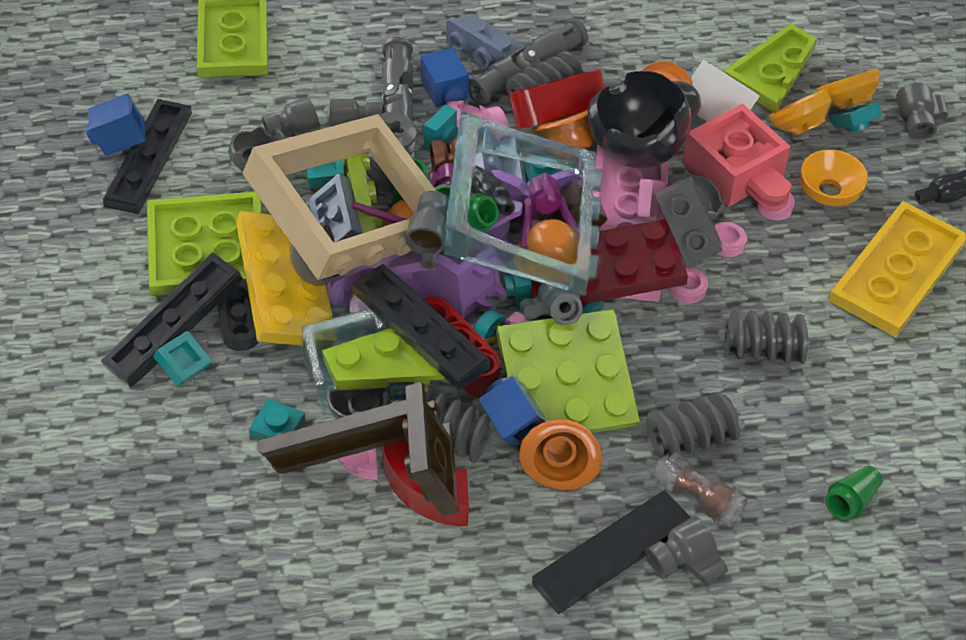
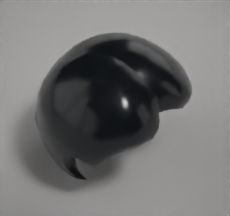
M653 71L629 72L626 74L625 80L620 87L609 90L610 85L605 86L590 100L588 122L595 142L618 163L639 169L654 167L670 160L683 145L689 134L691 121L698 115L701 108V97L694 86L683 81H671L663 74Z

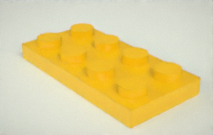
M902 201L832 289L828 301L886 333L897 337L966 245V233Z
M240 211L236 219V226L257 342L325 348L333 347L337 340L326 285L314 286L298 276L290 260L289 249L291 242L271 214Z

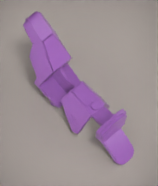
M490 170L494 176L505 183L509 190V199L515 205V210L511 215L504 216L499 211L497 222L486 232L455 230L450 255L445 257L438 254L434 269L428 270L420 265L422 255L411 250L405 255L399 256L395 254L383 258L375 265L367 266L365 264L342 276L332 278L326 284L329 302L337 308L347 307L349 299L353 294L352 284L381 264H384L422 299L427 297L443 298L464 319L478 307L484 311L494 310L493 302L487 301V299L492 295L498 296L501 300L507 299L506 289L499 284L498 269L508 267L507 258L514 257L516 243L507 238L510 233L509 222L520 224L523 222L525 212L523 201L530 197L528 186L520 177L501 170ZM565 170L550 175L556 179L560 194L573 180L580 185V180L573 171ZM535 210L533 211L532 220H537L544 214Z

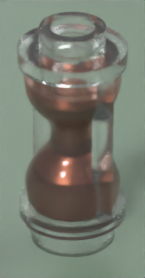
M678 452L673 453L670 457L664 455L653 471V477L657 479L655 488L660 491L665 490L672 495H683L700 506L701 511L706 516L712 518V522L718 526L723 523L729 528L732 527L747 503V498L740 495L739 488L735 486L730 487L723 482H712L697 473L693 465L683 459V455Z

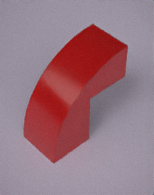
M407 440L382 447L383 468L387 481L393 492L407 507L435 522L454 526H468L469 495L467 469H456L459 512L442 516L432 502L426 501L416 480L412 481L407 474L405 467V456L409 454V443Z

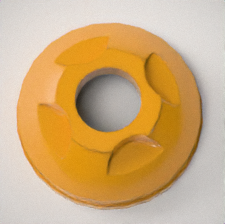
M875 68L817 87L816 91L828 89L832 99L831 106L836 107L838 111L872 100V95L880 83L879 69Z
M824 89L777 110L776 113L769 114L768 118L772 122L773 127L792 133L793 136L808 131L826 121L825 117L832 102L828 89Z
M816 151L805 158L801 166L800 184L802 189L811 199L826 206L839 207L855 202L861 197L867 185L868 175L864 165L857 158L843 151ZM823 184H832L840 190V193L835 196L826 195L819 187Z

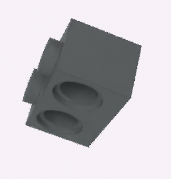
M692 176L657 191L656 198L687 266L723 251V244Z

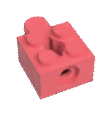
M743 103L689 131L686 137L682 163L693 174L702 175L714 182L721 193L722 201L728 207L749 195L768 212L781 210L788 202L792 185L784 178V173L791 146Z

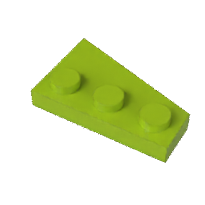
M790 23L724 69L723 72L760 95L756 102L776 113L813 54L817 38Z
M368 152L343 159L345 177L350 179L355 202L372 207L371 204L377 203L374 181H367L365 170H370ZM357 211L362 233L383 227L381 219Z
M391 328L322 350L323 360L337 391L387 388L393 382L414 381V384L422 382L424 385H430V380L446 379Z

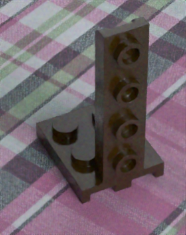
M422 382L405 386L406 400H397L391 404L367 411H357L349 416L327 422H317L309 427L278 433L273 437L257 441L258 452L270 462L272 468L277 473L283 474L407 440L409 443V454L405 456V467L409 478L412 481L416 480L426 501L432 502L442 516L459 512L452 426L449 422L444 424L440 422V408L434 400L426 402L425 386Z

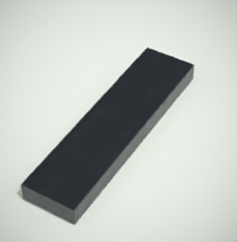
M157 99L145 121V142L130 148L103 198L104 207L135 214L140 213L192 114L190 105Z
M212 252L101 360L104 367L130 388L134 386L158 363L153 357L157 349L187 330L190 332L243 280L241 273Z
M381 264L352 284L353 294L458 390H461L490 369V359L384 264Z
M663 490L533 575L532 585L559 615L646 556V548L659 541L667 542L670 530L691 517Z

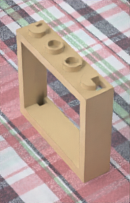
M379 114L253 147L242 173L317 280L338 273L342 276L353 268L365 264L372 266L383 258L395 254L402 256L409 253L411 249L407 246L405 238L410 219L333 243L285 175L369 152L414 213L417 212L420 196L427 191H436ZM449 209L447 217L448 224H450L454 217L451 209Z

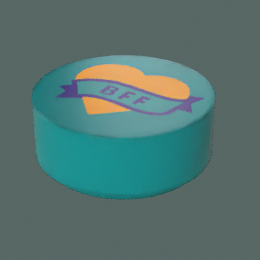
M489 310L477 320L473 329L492 347L498 341L496 335L497 326H503L506 318L494 310Z

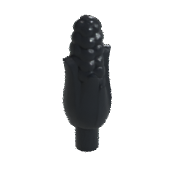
M475 164L465 166L463 175L466 181L464 185L471 189L474 194L481 193L494 199L498 210L504 216L511 215L515 210V205L509 199L510 194L505 183L494 176L492 171L487 172Z
M966 170L941 175L932 180L929 187L915 191L917 203L924 204L933 200L936 203H951L965 197Z

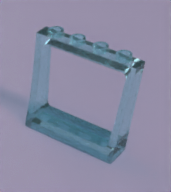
M461 111L445 227L444 254L586 295L588 279H595L597 269V256L590 255V249H597L599 226L591 224L592 220H599L601 197L593 196V191L600 192L602 182V169L595 168L596 153L517 131L469 112ZM483 152L577 173L581 177L576 264L570 265L478 231L469 225L475 162L478 153Z

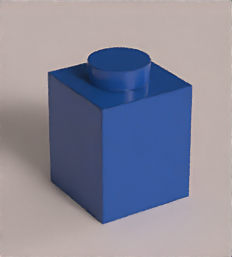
M454 48L421 56V82L435 107L445 105L446 102L468 99L469 74Z
M129 93L89 108V124L85 126L86 133L93 145L98 144L105 156L145 142V120Z
M513 375L492 383L488 387L487 393L479 398L501 437L514 447L522 443V440L532 428L547 421L525 384Z

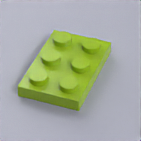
M198 0V78L268 75L267 0Z

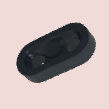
M241 281L218 304L222 340L228 348L235 351H246L254 348L259 343L256 337L247 282ZM237 302L243 303L242 305L237 304V305L232 306V304L237 303ZM242 332H243V333H247V334H244V335H237L238 333H242Z

